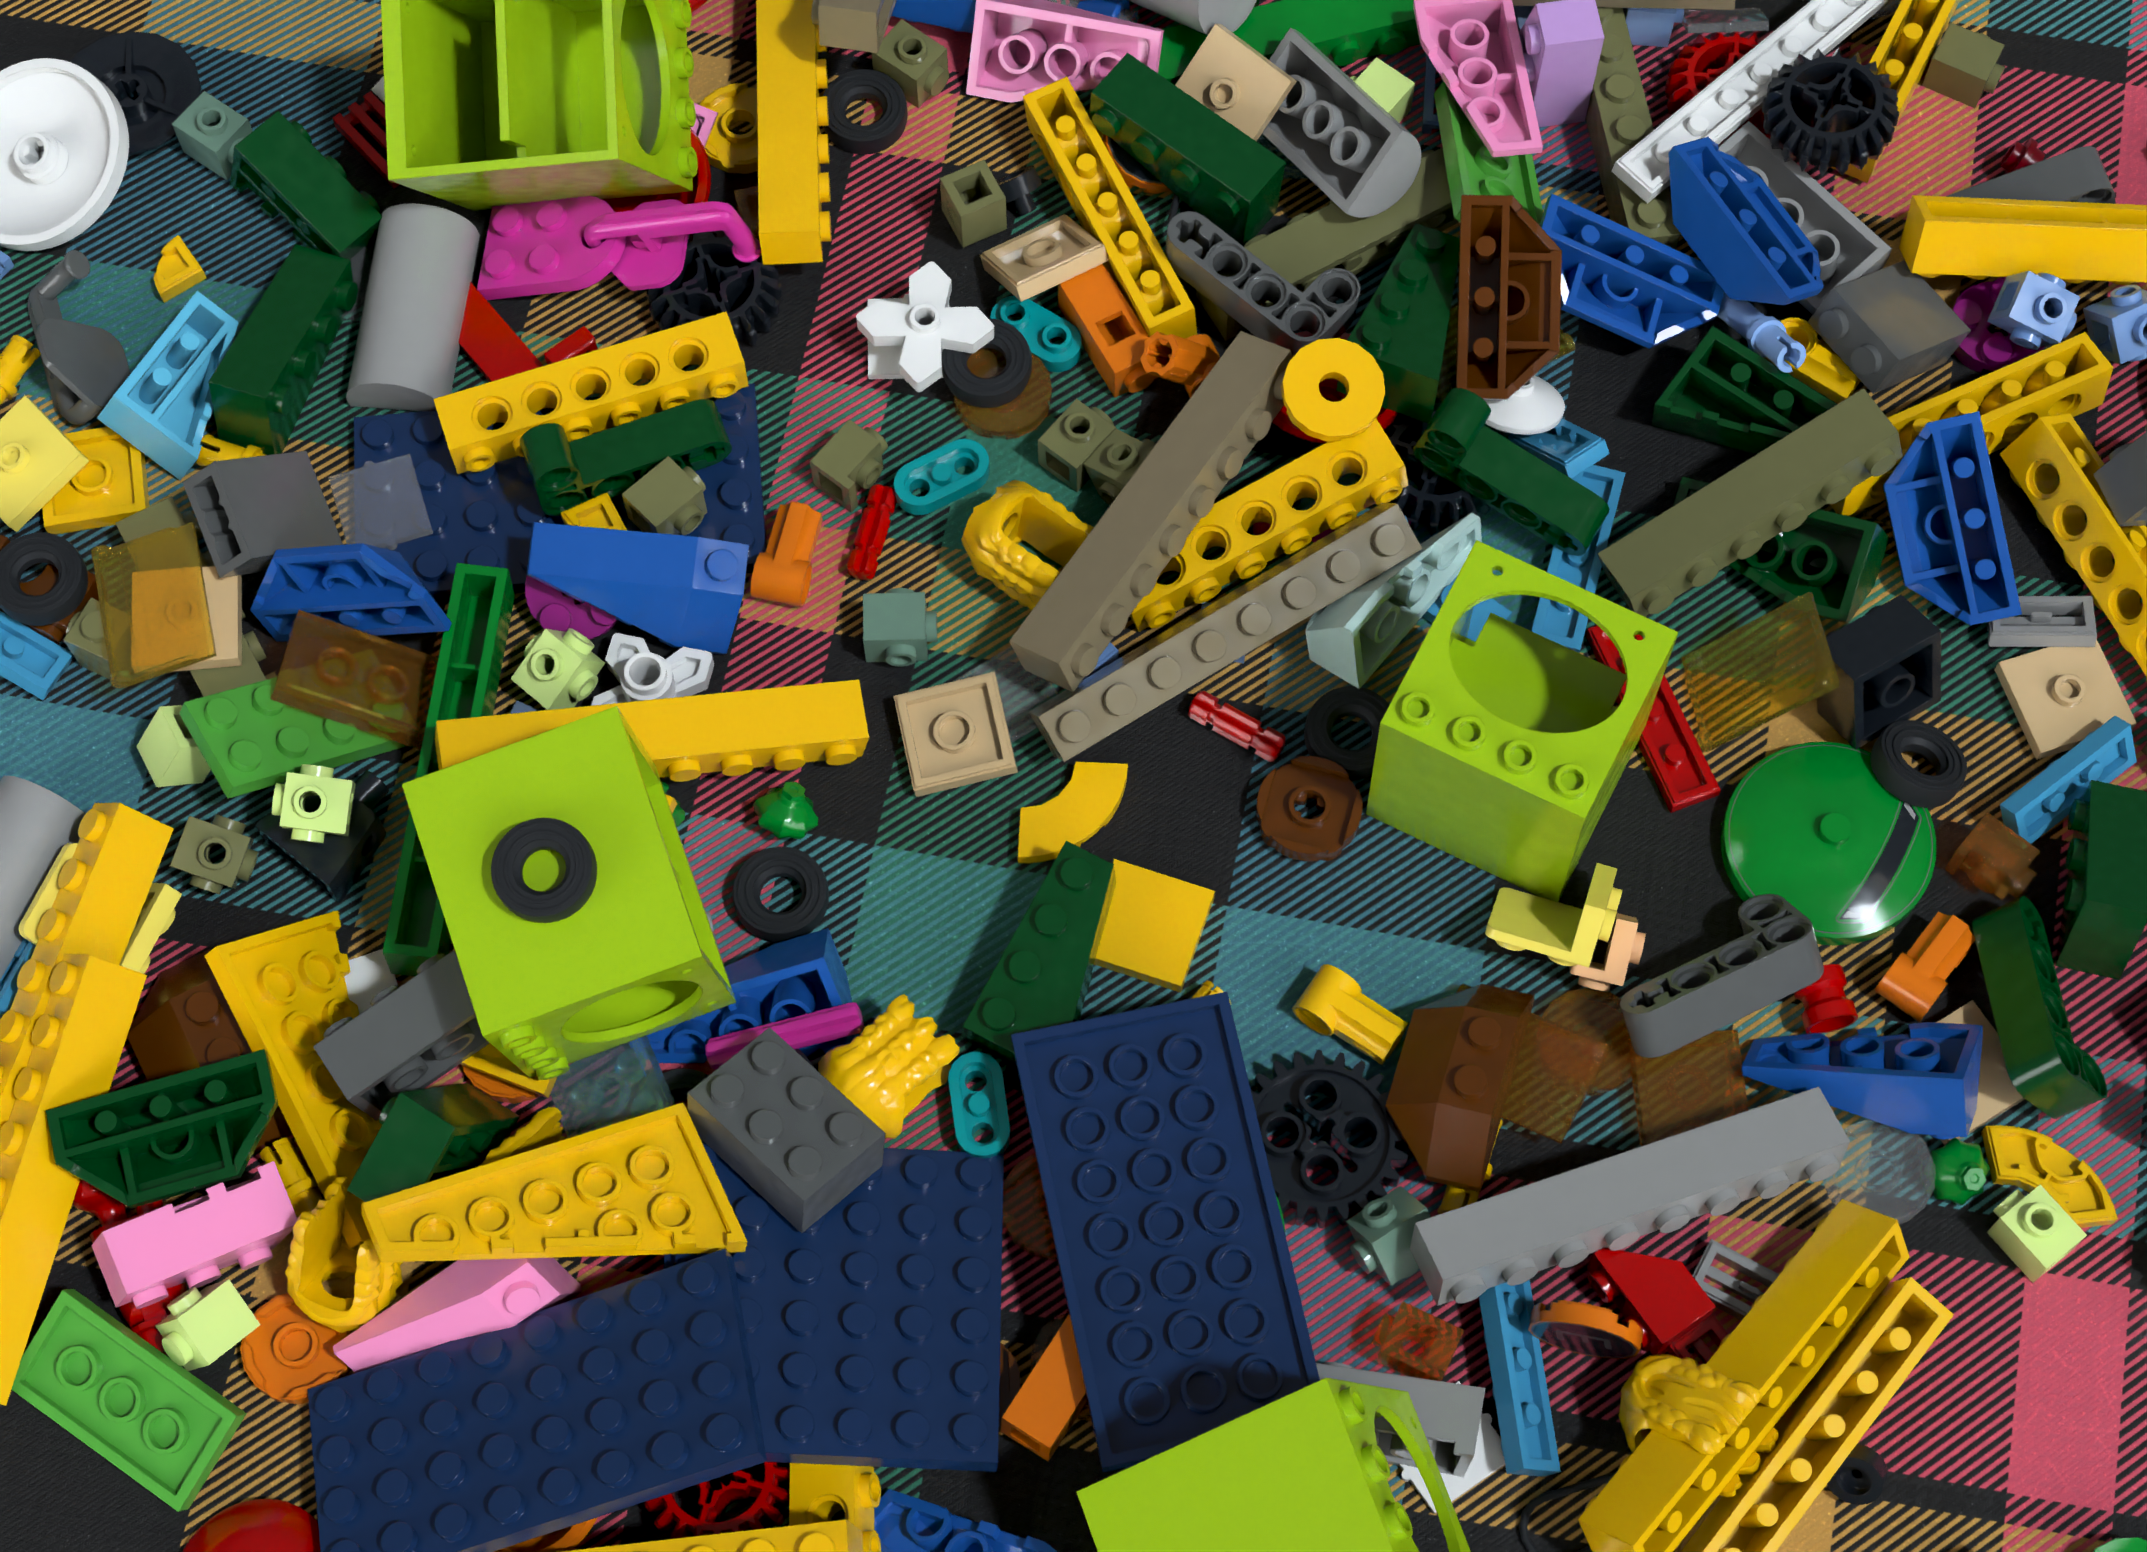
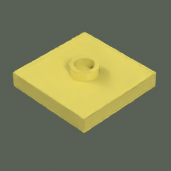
M27 396L19 400L0 419V518L16 533L89 462L85 455Z

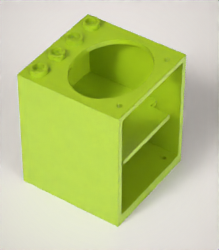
M381 0L389 181L474 211L492 209V206L585 196L611 199L693 191V177L696 176L698 171V160L694 148L691 147L690 127L695 125L696 111L694 102L689 97L688 78L693 75L694 62L692 53L687 47L686 28L690 27L692 21L691 7L688 0Z
M1476 540L1380 722L1366 815L1539 897L1559 902L1647 724L1678 632ZM1499 570L1502 574L1497 576L1493 574V571ZM1507 595L1542 597L1569 606L1588 617L1606 633L1622 658L1626 674L1493 613H1490L1476 642L1467 638L1473 607L1488 599ZM1641 635L1643 640H1636L1634 636ZM1626 681L1625 695L1617 708L1613 705Z
M617 706L402 784L482 1036L530 1078L537 1076L538 1080H548L558 1077L570 1070V1063L736 1003L657 768ZM535 818L558 819L578 829L590 843L597 861V880L588 901L570 917L551 923L528 921L511 912L496 894L491 877L493 854L501 839L518 824ZM543 849L533 853L526 860L523 867L525 884L529 888L541 892L557 887L562 882L566 873L564 857L550 849Z
M1324 1378L1077 1491L1097 1552H1419L1411 1537L1413 1529L1409 1516L1404 1507L1399 1502H1395L1387 1481V1478L1390 1477L1389 1465L1384 1453L1377 1445L1374 1420L1383 1416L1405 1444L1425 1482L1441 1522L1449 1552H1471L1409 1393L1402 1390L1332 1378Z

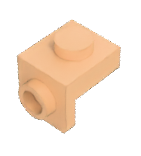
M1616 914L1604 964L1591 962L1589 968L1582 965L1569 967L1571 974L1579 976V985L1600 991H1609L1611 984L1624 985L1628 964L1639 965L1646 933L1637 932L1638 920L1636 917Z

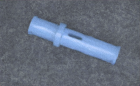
M1724 292L1717 316L1747 340L1750 350L1761 357H1767L1782 372H1793L1792 367L1784 360L1789 361L1796 369L1801 367L1806 358V349L1804 345L1795 341L1786 333L1783 323L1773 316H1765L1748 301L1730 299Z

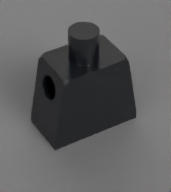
M365 770L354 782L356 785L348 836L325 834L324 843L291 839L292 829H285L279 826L281 816L272 815V811L255 825L267 846L337 903H340L345 898L386 836V831L379 817L372 809L384 798L389 789L376 775L368 770ZM313 795L306 799L304 803L306 812L311 813L318 810L321 805L320 796Z

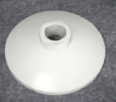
M1535 375L1508 400H1484L1491 409V415L1485 424L1513 434L1533 435L1547 432L1559 424L1565 411V404L1561 394L1551 384Z

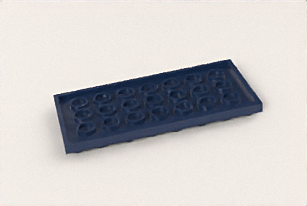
M755 383L748 384V387L739 389L733 395L725 398H708L714 401L732 445V452L721 462L695 471L706 486V490L703 493L708 513L704 515L701 524L693 532L683 535L748 544L746 573H753L759 553L766 552L767 548ZM601 396L587 397L585 400H596ZM544 408L538 411L536 415H546L554 409ZM437 410L354 417L356 544L364 543L400 552L435 600L450 599L457 563L508 568L514 593L525 592L532 524L534 522L565 524L561 515H547L542 510L524 457L517 456L497 462L484 471H467L457 474ZM494 423L487 429L496 430L504 426L505 423ZM619 496L611 499L628 531L642 532L628 518L623 497Z
M1228 993L1207 995L1011 1034L1013 1052L1102 1471L1107 1472L1134 1466L1320 1381Z
M726 1249L535 1312L514 1327L449 1341L308 1389L320 1552H494L767 1462L734 1258Z

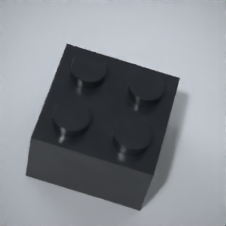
M1902 595L1883 605L1873 607L1864 616L1839 630L1829 632L1820 641L1815 643L1817 713L1855 750L1879 737L1883 730L1892 723L1909 720L1941 701V631Z

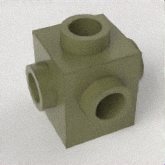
M1115 428L1083 463L1093 485L1105 503L1109 506L1113 503L1156 443L1149 439L1140 441Z
M215 814L212 824L189 816L170 866L193 874L190 885L220 895L223 885L236 889L239 879L246 882L249 881L259 852L251 849L254 839L243 835L246 824ZM217 845H223L226 850L224 860L218 864H213L209 856L211 849Z

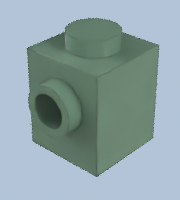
M205 91L172 123L183 152L225 180L231 177L234 146L253 131L246 117Z
M894 588L886 593L863 594V643L866 662H887L892 666L902 667L912 665L916 661H928V642H937V611H927L925 592H914L907 588Z
M1399 1186L1384 1197L1371 1201L1361 1212L1347 1220L1346 1223L1355 1240V1243L1350 1245V1250L1360 1267L1367 1274L1375 1271L1391 1286L1399 1280L1413 1275L1419 1267L1410 1250L1415 1223L1431 1218L1427 1207Z

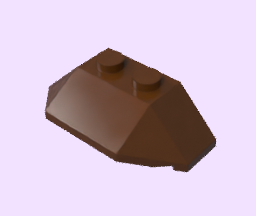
M1461 195L1456 388L1469 390L1484 400H1508L1559 354L1562 250L1522 208L1523 206L1515 197L1511 195Z
M211 949L161 972L129 1029L128 1040L148 1082L252 1053L204 956ZM279 1105L253 1154L263 1150L266 1146L273 1145L272 1143L276 1140L293 1135Z
M1479 984L1414 1009L1386 1101V1110L1407 1147L1418 1162V1166L1426 1180L1481 1192L1534 1004V995Z

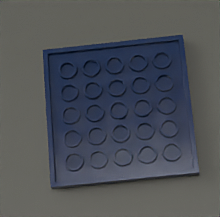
M701 1139L748 1241L745 1252L730 1253V1255L734 1258L767 1462L996 1472L999 1436L1004 1154H998L990 1158L973 1157L966 1152L884 1148L882 1167L806 1231L801 1233ZM710 1253L665 1254L663 1269Z

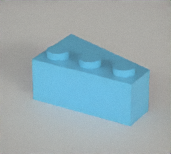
M196 291L112 396L97 419L181 481L198 460L202 447L200 445L213 410L208 381L231 347L238 321L199 291Z

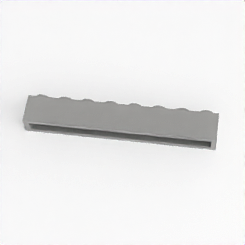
M1816 1087L1416 1222L1410 1250L1437 1306L1453 1300L1456 1303H1466L1481 1296L1488 1288L1506 1282L1510 1286L1522 1284L1533 1278L1538 1271L1558 1265L1560 1268L1574 1266L1582 1262L1590 1253L1602 1248L1609 1247L1613 1251L1621 1250L1632 1245L1640 1236L1660 1230L1661 1233H1670L1682 1228L1692 1218L1710 1213L1712 1216L1723 1215L1736 1208L1740 1202L1760 1195L1762 1199H1768L1781 1194L1791 1184L1810 1179L1812 1182L1827 1179L1839 1170L1850 1140L1821 1089Z

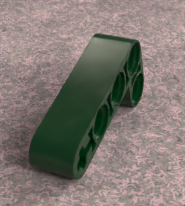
M1463 388L1451 389L1413 448V453L1418 461L1556 548L1572 555L1581 556L1585 554L1609 513L1608 504L1591 490L1485 426L1486 421L1491 415V409L1484 399Z
M709 399L691 401L571 442L568 441L564 428L556 423H546L533 427L520 438L521 450L544 513L551 516H560L561 512L606 492L611 499L622 496V493L668 456L681 469L689 466L696 471L721 462L732 452V445L714 401Z
M2022 896L1974 918L1972 921L1973 933L2006 1069L2018 1093L2053 1119L2060 1118L2106 1098L2108 1093L2107 1084L2099 1066L2088 1053L2074 1044L2045 927L2033 903L2028 898Z

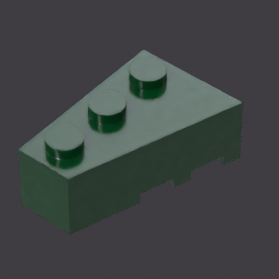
M277 111L234 146L230 185L240 193L246 188L252 190L265 201L260 206L261 210L271 219L280 213L295 228L292 232L293 236L307 248L350 260L377 238L379 223L382 219L378 203L367 192H358L346 180L347 176L342 166L331 156L327 155L324 157L312 145L310 135L297 121L292 120L289 122Z
M1712 326L1655 403L1651 426L1758 454L1837 404L1790 374L1782 372L1768 360Z
M2091 780L2083 799H2074L2068 817V830H2073L2074 832L2066 856L2068 876L2055 966L2120 980L2147 924V791Z
M468 1083L400 1092L399 1095L392 1097L383 1108L379 1117V1123L382 1126L347 1191L367 1202L478 1167L486 1159L490 1150L499 1147L510 1136L520 1116Z

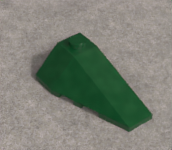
M1682 477L1673 506L1710 483ZM1818 509L1808 515L1807 519L1796 529L1788 532L1782 531L1763 543L1759 551L1751 557L1737 559L1729 564V566L1799 612L1849 624L1875 585L1889 536L1878 523Z

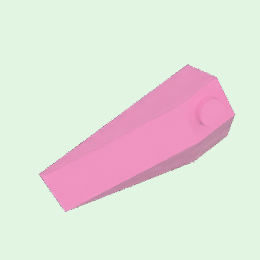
M976 0L966 94L1010 103L1023 101L1024 95L1066 76L1075 92L1095 89L1127 53L1158 73L1164 30L1047 0Z
M1414 0L1413 9L1420 45L1491 156L1504 157L1542 153L1543 145L1512 0Z
M554 1258L457 1260L335 1344L333 1351L350 1369L358 1373L449 1341L514 1327L535 1312L568 1302L581 1293L582 1288Z

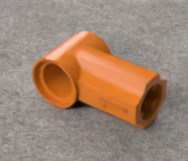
M1157 331L1144 341L1145 348L1140 361L1146 373L1184 385L1191 398L1218 362L1220 356L1211 337L1207 334H1197L1184 339L1173 334L1167 335Z
M791 501L789 504L779 505L766 552L759 553L754 565L750 587L752 597L797 607L804 606L812 578L811 559L823 522L822 513L813 510L808 504Z
M1938 911L1907 954L1902 952L1874 991L1920 1022L1947 986L1946 979L1958 967L1975 942V937L1971 933L1969 925L1955 915H1946Z

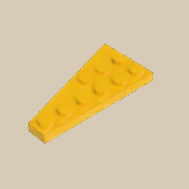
M338 910L216 946L204 955L251 1051L255 1052L265 1049L268 1052L278 1105L324 1198L325 1190L330 1184H333L337 1177H348L350 1185L382 1126L379 1120L375 1121L347 1100L313 1048L314 1045L324 1039V1032L332 1024L346 1017L354 1019L360 1015L358 1005L349 999L344 976L348 975L351 971L347 954L340 953L336 931L341 928ZM348 1191L341 1232L349 1248L353 1249L363 1244L367 1238L371 1239L361 1215L362 1203L364 1201Z
M684 1102L362 1203L361 1211L380 1262L713 1253L722 1249H726L729 1253L745 1252L748 1242Z

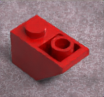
M1602 1248L1593 1253L1587 1266L1591 1273L1588 1275V1280L1595 1293L1605 1303L1612 1301L1625 1318L1622 1320V1325L1627 1327L1628 1321L1631 1319L1637 1322L1643 1330L1641 1349L1646 1346L1652 1355H1659L1665 1351L1671 1343L1709 1318L1716 1308L1715 1304L1681 1261Z

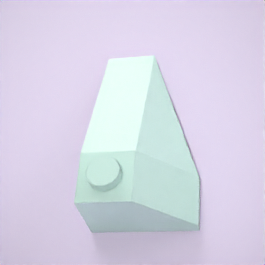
M1470 513L1421 543L1422 550L1329 604L1324 610L1321 609L1314 613L1305 631L1309 659L1360 689L1437 600L1443 589L1456 578L1476 540L1482 542L1480 517Z

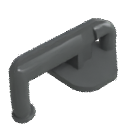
M77 250L68 252L64 259L55 265L31 289L28 299V312L38 349L41 353L40 356L55 409L68 422L72 424H85L104 409L131 373L124 349L111 333L102 328L67 321L62 318L57 296L75 279H83L90 273L89 260L82 252Z

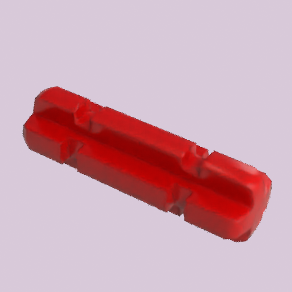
M875 484L869 490L866 500L868 505L863 510L853 543L855 549L851 551L847 563L848 574L853 578L869 581L875 576L878 566L877 558L881 556L891 522L889 517L893 514L897 502L894 488L890 486Z
M1199 691L1189 706L1188 715L1191 719L1204 726L1208 723L1214 725L1213 731L1247 750L1252 746L1256 749L1254 754L1269 762L1277 759L1285 746L1286 737L1284 734L1269 726L1266 729L1261 728L1262 722L1228 703L1221 706L1218 704L1219 698L1206 691Z

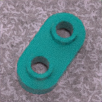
M1015 296L1005 297L993 307L990 319L1004 321L1014 326L1024 336L1031 351L1032 363L1050 372H1064L1078 363L1082 353V338L1077 327L1030 299L1021 302ZM1013 314H1019L1023 316V318L1018 321H1012L1007 317ZM1054 337H1060L1065 340L1061 344L1049 342Z
M958 439L905 464L898 470L894 478L895 498L898 505L908 513L925 515L980 489L986 483L990 474L989 455L980 443L970 439ZM964 466L973 469L967 475H961L956 472L957 469ZM918 488H924L928 491L925 496L921 497L912 494Z
M983 1052L966 1053L955 1060L948 1075L956 1141L961 1152H966L973 1157L990 1158L1003 1154L1010 1143V1124L1003 1074L999 1063L992 1056ZM978 1077L986 1082V1086L980 1091H971L966 1086L967 1082L972 1078ZM979 1129H988L993 1133V1138L987 1143H979L974 1140L973 1135Z

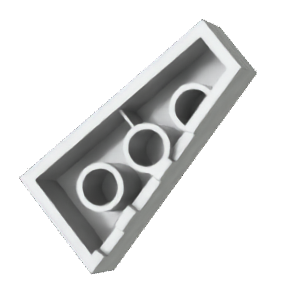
M1337 1362L1316 1363L1320 1380L1332 1378L1407 1391L1439 1472L1464 1478L1475 1454L1486 1388L1355 1369L1352 1366ZM1383 1416L1375 1419L1377 1445L1384 1453L1388 1464L1398 1466L1402 1464L1417 1468L1408 1449L1391 1424Z

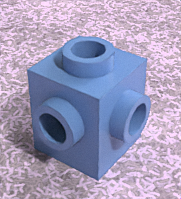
M2025 271L2009 275L2005 279L1987 322L2011 333L2010 340L2015 344L2027 349L2038 350L2042 346L2061 343L2070 334L2077 320V314L2074 311L2080 296L2066 290V283L2051 274H2035L2031 271Z
M2138 285L2122 286L2111 291L2110 297L2083 308L2088 335L2107 360L2123 364L2127 361H2140L2147 358V290L2141 289Z

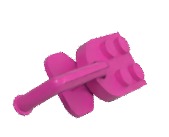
M593 196L492 206L477 291L486 300L576 291L596 284L610 272L626 288L632 291L662 288L671 284L681 274L684 267L689 234L723 230L733 243L732 252L734 257L745 263L756 260L761 254L759 240L754 237L734 207L729 203L719 201L683 204L678 200L668 199L644 202L634 210L615 212L607 202Z

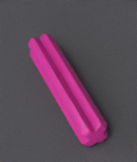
M851 1002L711 1038L705 1045V1053L710 1067L717 1070L769 1027L795 1050L858 1034L864 1027L863 1016L858 1004Z

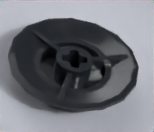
M128 31L103 37L79 51L71 60V63L82 67L102 81L119 101L127 121L129 133L128 156L157 149L174 138L176 133L172 123L200 96L202 89L196 64L179 44L155 33Z

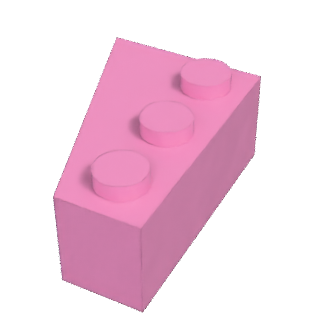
M272 1161L258 1167L259 1172L251 1180L225 1188L223 1182L207 1188L208 1195L175 1207H173L172 1203L103 1231L91 1246L115 1307L134 1302L136 1309L147 1307L168 1297L167 1288L187 1282L189 1289L192 1287L198 1288L220 1278L222 1275L219 1269L239 1262L241 1269L245 1270L273 1258L271 1250L292 1231V1227L297 1221V1216L275 1162Z

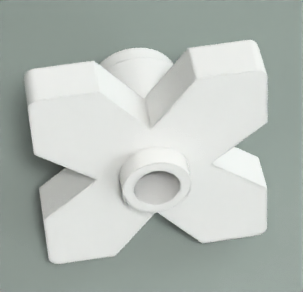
M933 261L928 262L909 276V304L877 299L856 315L858 330L873 346H902L899 373L917 392H922L942 377L943 349L974 354L994 339V324L978 307H948L952 291L951 279Z
M615 633L612 636L605 661L608 669L621 685L594 696L591 706L685 697L708 689L714 668L712 653L683 646L664 659L660 655L650 653L644 638Z

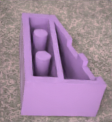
M1562 0L1537 3L1519 31L1538 126L1546 127L1585 122L1604 42V34L1596 1Z

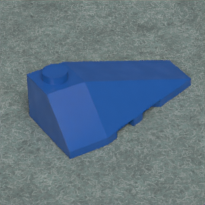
M823 929L774 944L725 966L736 1003L630 1041L639 1063H705L707 1060L705 1045L711 1038L851 1003L852 997L847 974L829 929ZM859 1033L800 1048L799 1050L805 1056H808L818 1048L827 1053L838 1046L851 1043L855 1037L859 1036Z

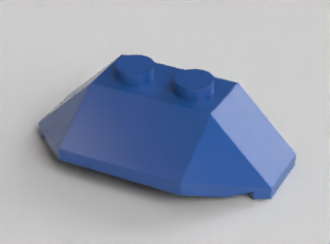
M1709 137L1673 146L1668 153L1673 224L1727 296L1735 300L1787 305L1818 295L1824 288L1823 280L1820 279L1821 268L1818 251L1762 178L1735 157L1718 150V144Z
M1551 194L1547 198L1540 227L1562 250L1561 310L1648 349L1713 320L1718 315L1724 290L1717 284L1715 278L1702 261L1557 195Z
M1980 411L1928 422L1921 429L1883 484L1903 584L1908 589L1970 626L2022 615Z
M364 543L276 550L250 608V611L276 642L449 631L452 624L400 552Z

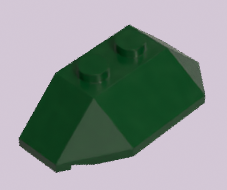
M262 1049L46 1110L55 1163L129 1208H135L241 1178L278 1106V1099L268 1052Z

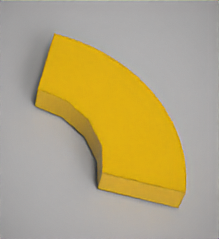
M1075 762L1071 780L1058 796L1042 805L1022 807L1020 809L1018 863H1037L1056 859L1066 841L1081 848V844L1095 835L1103 826H1106L1122 800L1127 782L1128 764Z
M1985 1126L1981 1131L1993 1184L2014 1185L2029 1193L2041 1185L2080 1228L2112 1225L2118 1220L2112 1200L2092 1168L2084 1160L2080 1162L2067 1150L2052 1142L2053 1138L2015 1126Z

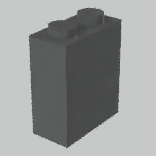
M1905 260L1832 288L1808 321L1812 328L1872 394L1945 364L1971 331L1920 275L1910 272Z
M307 451L214 461L182 482L219 578L267 571L274 553L278 549L343 545Z

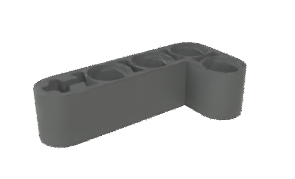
M2084 146L2067 151L1946 196L2116 204L2115 192L2097 149L2092 146Z
M1186 211L1177 214L1169 222L1165 255L1174 272L1253 335L1289 349L1293 357L1300 348L1318 339L1339 338L1354 321L1360 295V284L1355 275L1346 269L1333 268L1326 270L1302 293L1205 216L1197 212ZM1221 270H1228L1235 273L1236 275L1226 277L1218 274L1217 272ZM1338 297L1344 300L1345 303L1335 304L1326 298ZM1268 300L1274 305L1263 307L1256 304L1255 301ZM1306 330L1313 336L1300 337L1293 331Z
M1763 894L1745 901L1738 910L1744 936L1633 988L1621 998L1620 1007L1635 1053L1647 1058L1669 1054L1819 980L1824 973V966L1811 921L1779 895Z

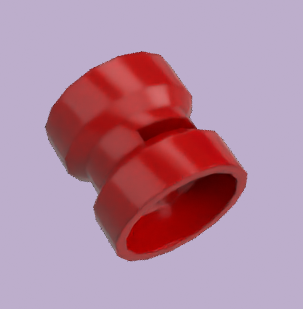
M1823 965L1824 973L1819 980L1794 993L1795 998L1803 1003L1804 1011L1801 1014L1805 1031L1808 1034L1833 1032L1853 1024L1858 1019L1854 1002L1846 998L1844 992L1847 980L1841 965Z

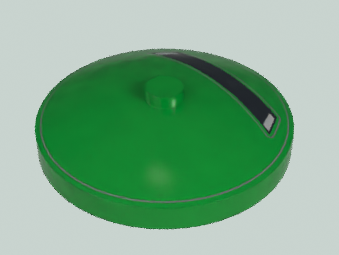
M1808 742L1781 749L1757 763L1736 787L1726 808L1721 829V851L1724 866L1732 886L1742 901L1745 902L1752 897L1763 894L1779 895L1811 921L1817 944L1832 946L1850 945L1871 940L1901 923L1916 907L1932 878L1937 853L1935 829L1928 808L1908 804L1887 791L1878 781L1870 763L1871 752L1861 748L1856 750L1851 745L1835 742Z

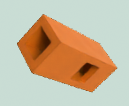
M1104 264L1058 284V307L1066 320L1075 325L1079 330L1083 348L1114 398L1128 391L1131 393L1139 392L1148 387L1154 379L1158 378L1146 373L1140 361L1145 348L1144 341L1149 338V335Z
M1069 1315L1001 1419L1000 1432L1046 1461L1050 1460L1087 1402Z

